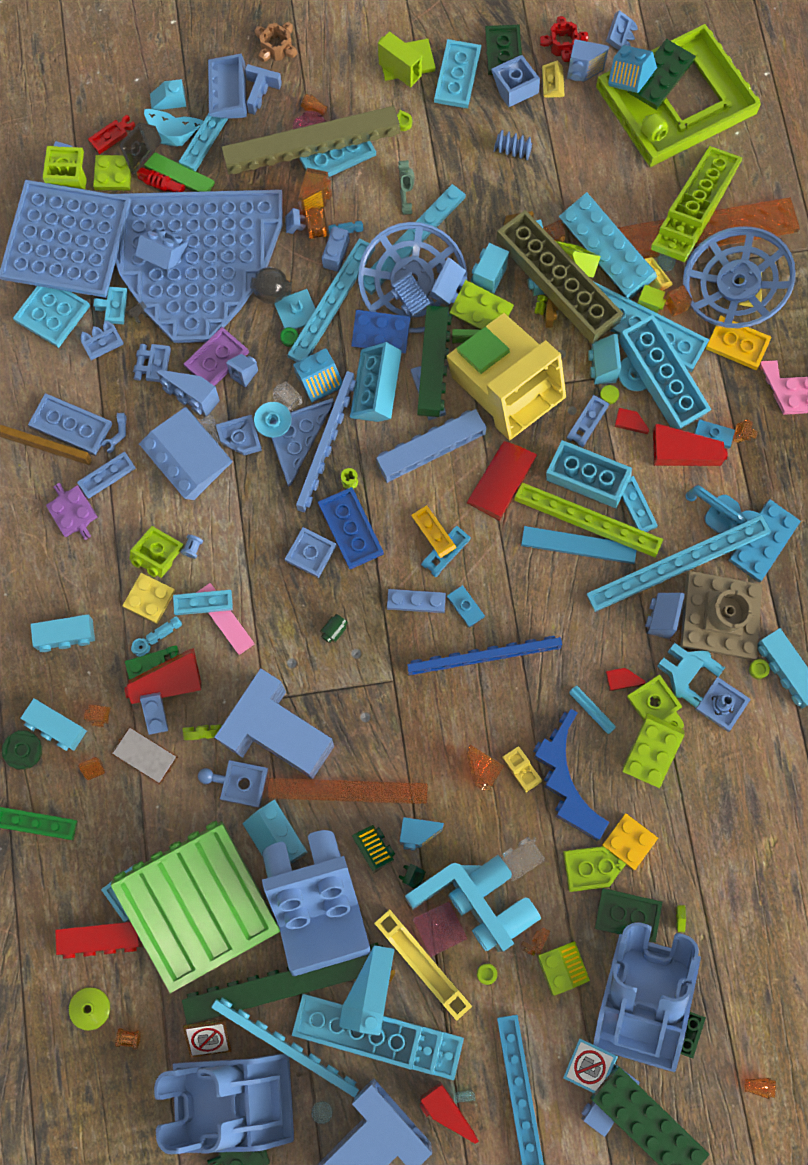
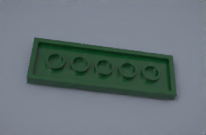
M618 1065L590 1097L658 1165H702L710 1155Z

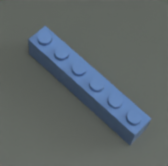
M476 409L472 411L467 410L456 419L451 418L440 427L435 426L422 436L421 434L416 435L411 441L400 443L389 452L384 451L380 453L376 458L377 466L388 483L485 435L486 426Z

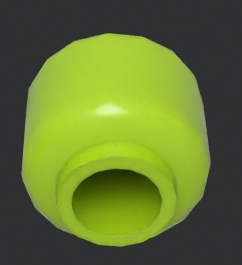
M658 114L647 115L642 120L641 131L651 141H660L666 136L668 124Z

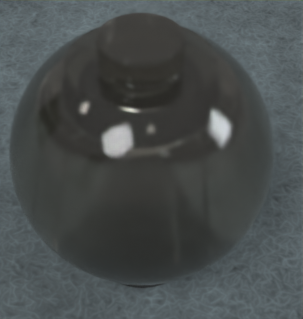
M265 267L260 269L255 274V277L251 278L250 288L253 289L254 295L260 301L274 304L281 301L285 295H291L292 281L286 280L285 274L278 268Z

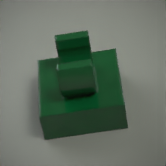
M410 864V866L404 865L403 868L407 872L404 877L399 875V879L409 887L417 888L420 886L426 871L413 864Z

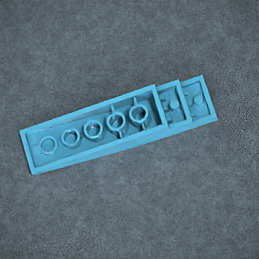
M306 994L302 995L292 1036L450 1080L455 1079L464 1037L384 1015L380 1036L341 1028L339 1024L343 1004Z

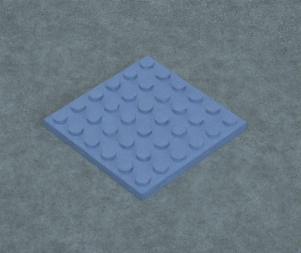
M25 180L0 268V280L106 298L131 204L130 197Z

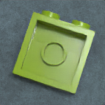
M151 526L130 550L129 560H131L133 566L145 568L150 576L162 578L172 566L173 560L181 552L184 544Z

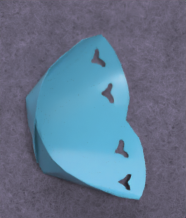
M144 109V116L153 140L164 145L183 146L204 122L197 118H175L163 111Z

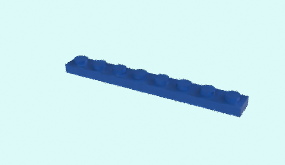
M548 636L542 641L530 639L525 641V644L518 645L517 642L506 644V647L502 648L491 646L485 651L473 649L468 651V654L463 655L457 652L449 654V657L446 658L434 656L429 661L422 662V659L412 660L411 664H407L408 675L561 649L562 640L561 637Z

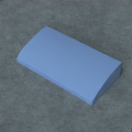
M242 54L208 60L210 116L218 118L247 117L246 64Z

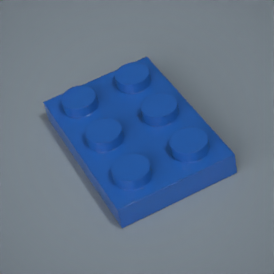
M356 310L351 346L368 348L387 342L406 354L411 317Z

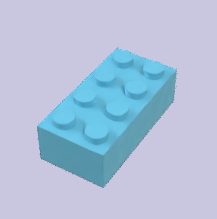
M562 440L546 472L547 481L617 508L631 478L632 468Z

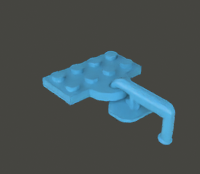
M699 485L694 486L686 493V499L688 501H695L698 496L711 505L705 515V523L717 533H723L756 517L763 516L771 533L735 549L728 559L729 562L757 582H761L801 521L771 499L765 503L759 513L748 510L741 512L739 503L730 496L720 495L715 497Z

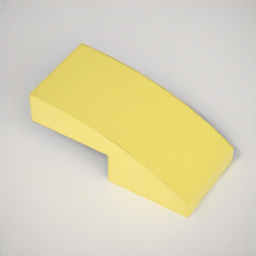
M519 746L502 757L526 793L542 782V779Z

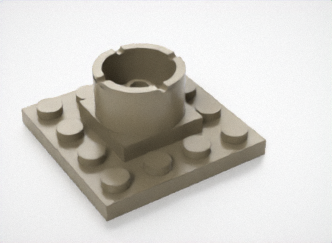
M693 571L687 572L680 647L755 660L757 658L762 584Z

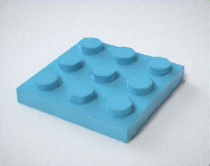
M37 286L13 317V320L59 348L89 309L90 304L70 291Z

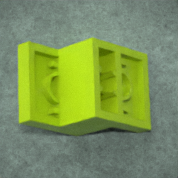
M47 146L43 171L44 182L85 190L87 178L82 169L83 148Z

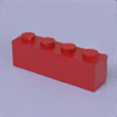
M131 922L55 930L56 955H63V959L75 958L77 953H83V957L96 956L97 951H104V955L116 954V949H124V953L136 952L137 947H142V942Z

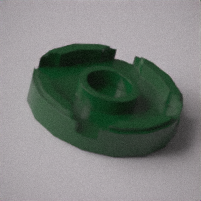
M18 730L9 735L2 745V756L5 762L17 770H26L33 767L39 762L42 755L40 739L34 733L26 730Z

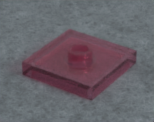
M450 901L413 919L430 958L467 940Z

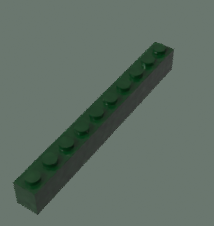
M378 942L370 944V949L372 950L374 945L379 946ZM369 954L297 976H292L287 967L286 972L279 973V969L267 972V977L259 979V975L248 977L247 982L239 984V980L226 983L227 988L220 990L219 986L207 988V993L199 995V991L186 994L187 998L182 1000L186 1023L189 1025L222 1016L221 1013L211 1008L216 998L228 1000L232 1003L231 1008L239 1011V1009L252 1008L357 979Z

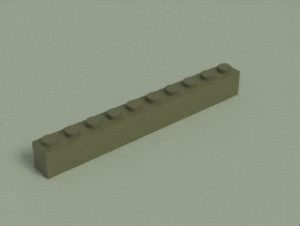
M390 106L222 146L228 174H238L242 171L255 170L267 165L272 166L283 161L288 162L300 157H309L317 153L342 149L346 146L376 141L384 137H393L400 134V123L395 107Z

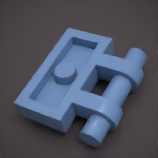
M140 344L139 350L136 353L137 363L133 370L135 373L134 379L140 381L142 374H146L147 381L159 382L160 379L157 372L159 370L167 371L171 351L170 346L151 344V350L148 351L147 345ZM148 358V366H144V361Z

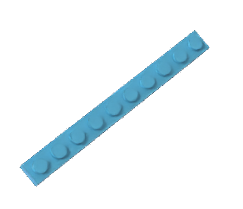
M761 515L587 593V597L594 612L599 611L770 534L771 531Z

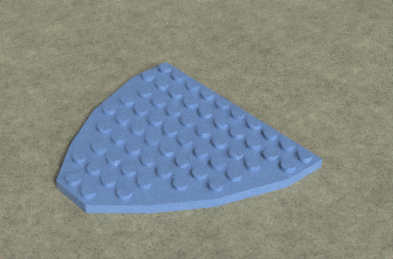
M282 190L114 194L130 197L131 199L116 258V265L121 279L145 314L173 343L207 342L241 310L266 273L283 226ZM156 227H161L170 234L180 235L182 239L188 241V245L177 264L166 270L135 256L140 235Z

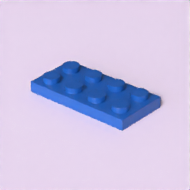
M352 487L318 502L349 570L384 555Z

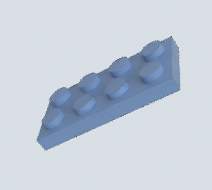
M45 393L28 426L96 456L112 426V422Z

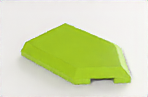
M604 846L563 851L569 892L610 887L626 865V863L618 859Z

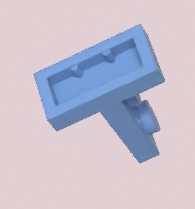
M247 64L245 69L247 81L255 82L247 101L248 113L255 115L257 109H260L262 105V96L266 94L268 86L280 90L282 85L281 74Z

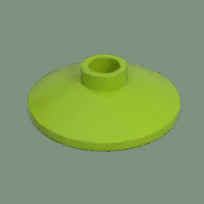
M84 988L78 991L69 1004L70 1019L76 1027L82 1030H94L101 1027L110 1014L109 999L103 991L97 988ZM86 1005L91 1007L90 1013L85 1012Z

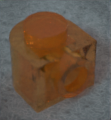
M89 704V709L85 710L84 721L91 722L92 726L104 727V724H108L110 707Z

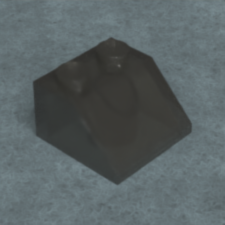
M139 122L119 145L128 167L134 175L155 153L162 141L154 125Z

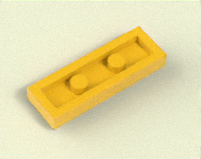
M427 505L411 515L440 558L456 549L455 544Z

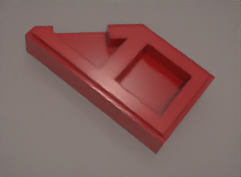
M623 408L618 409L614 427L648 435L649 428L638 412Z
M626 668L605 672L609 691L646 684L645 680Z

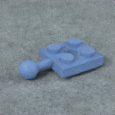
M229 760L225 776L213 774L210 769L204 768L199 771L198 780L202 784H209L212 781L223 784L220 800L260 808L268 768ZM242 779L250 781L249 787L245 790L239 787V782Z

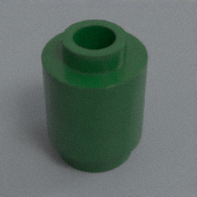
M335 614L334 617L331 616L320 630L322 633L321 637L328 643H331V641L336 643L346 630L348 622L338 614Z

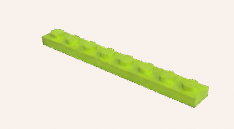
M523 482L514 499L516 502L655 558L663 542L662 538Z

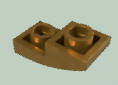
M548 299L546 307L545 328H552L553 322L557 319L556 310H558V307L550 299Z

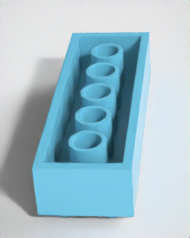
M587 192L559 216L562 223L585 249L601 256L598 265L626 298L631 300L643 290L644 285H649L657 278L653 268Z
M654 315L621 332L618 336V342L670 427L680 430L712 410Z

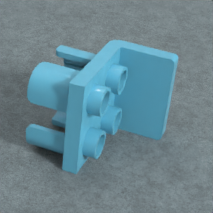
M496 855L482 866L450 864L405 895V900L411 909L414 910L452 883L456 889L449 893L448 896L461 916L471 911L477 919L479 925L471 931L485 951L490 950L494 946L498 952L505 951L514 944L512 941L514 937L541 919L540 914L529 898H523L498 916H495L485 901L484 897L504 884L512 876L511 871L499 855Z

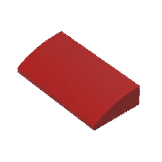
M503 441L469 497L467 504L500 521L536 461L537 454L518 445Z

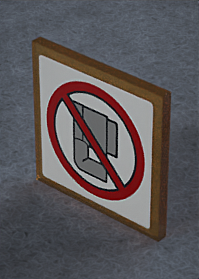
M225 1019L183 1025L190 1058L231 1052L232 1049Z

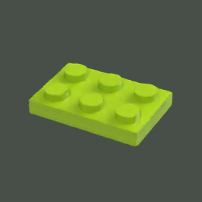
M465 280L449 314L481 330L503 313L509 317L514 304Z

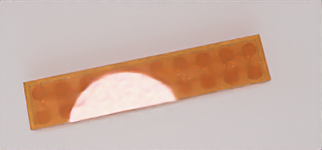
M791 197L715 210L692 251L711 235L728 228L755 227L771 232L775 236L798 232L800 227ZM665 219L617 227L644 259L666 256L651 250L652 243L659 234L660 227ZM746 235L728 237L716 243L718 246L745 242ZM754 236V237H753V240L762 239V238H760V237H755V236Z

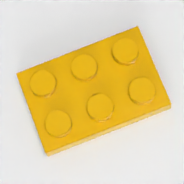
M720 315L718 321L724 322L725 317ZM715 326L706 350L757 371L771 336L749 327L725 328Z

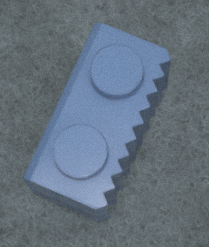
M332 227L322 255L323 268L339 272L350 243L348 230Z
M411 272L391 286L392 295L396 300L400 299L403 304L401 308L406 315L410 314L413 317L425 309L427 305L431 304Z

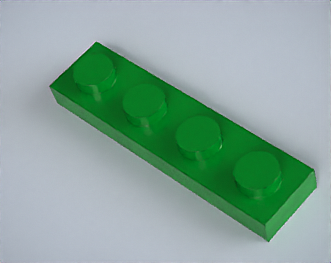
M0 807V828L74 840L77 820Z

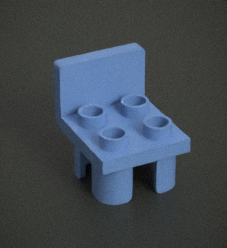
M328 830L316 831L308 835L314 865L292 871L287 847L284 842L272 844L262 852L267 878L262 880L264 892L279 925L288 968L292 976L365 956L371 952L345 857H341L334 833Z
M632 923L624 929L623 934H619L599 1012L593 1045L614 1055L675 1072L684 1042L701 956H698V945L691 937L680 933L674 935L672 948L649 942L652 929L650 925Z
M273 1054L250 1059L174 1063L173 1070L163 1072L155 1082L154 1095L157 1100L174 1097L175 1121L156 1127L157 1144L167 1154L262 1151L291 1143L294 1140L289 1056L286 1054Z

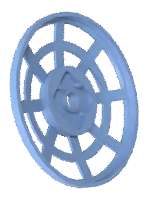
M406 222L388 227L370 242L361 258L358 283L363 302L371 312H376V310L385 305L398 315L411 317L410 314L406 315L403 310L393 306L389 302L394 298L391 291L384 295L380 286V278L390 280L392 286L393 283L411 272V274L416 275L417 283L431 302L429 306H440L442 303L438 301L434 303L428 295L437 280L434 279L432 269L439 263L443 268L446 262L445 259L454 252L459 265L466 270L464 276L467 277L464 257L450 236L432 225L421 222ZM416 229L414 240L403 241L393 246L386 237L400 230ZM423 231L438 236L449 247L440 253L433 246L421 242ZM381 241L387 251L379 259L376 270L366 268L365 265L369 254ZM413 246L411 257L401 259L396 250L403 247ZM420 248L431 252L435 258L428 263L419 258ZM391 256L396 263L392 272L381 271L385 260ZM364 275L374 277L375 289L380 298L372 305L365 292ZM426 309L420 311L413 317H421L426 315ZM425 327L409 328V333L424 332Z
M734 227L719 231L700 243L687 261L683 275L686 299L698 316L716 326L743 328L759 324L776 314L790 297L795 284V262L787 245L771 232L755 227ZM746 235L744 246L731 247L721 251L716 243L728 237ZM753 237L765 239L774 244L779 250L772 256H769L764 251L752 247ZM710 247L715 256L707 263L703 272L692 270L698 257ZM743 252L742 259L729 262L725 257L733 253ZM750 253L761 257L765 261L757 266L749 261ZM783 255L789 266L790 281H779L775 262ZM719 261L723 267L719 271L718 276L709 274L711 268ZM770 267L773 273V281H762L761 272ZM690 277L701 280V291L704 299L695 303L690 293ZM737 278L744 279V282L741 284H736L734 281ZM706 282L717 283L719 291L709 296ZM760 288L771 289L762 302L756 298L755 295L759 292ZM787 289L782 301L769 312L764 306L772 299L776 290ZM722 297L731 301L729 309H724L714 302ZM749 300L754 306L746 310L736 311L738 302ZM710 305L716 311L726 314L725 321L720 322L709 318L700 311V308ZM755 311L762 315V317L749 322L732 323L734 316L747 315Z

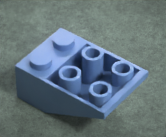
M164 370L157 372L160 379L159 382L163 386L162 389L169 395L174 394L177 396V400L183 405L188 404L191 406V409L198 415L202 414L207 417L220 401L216 387L201 376Z

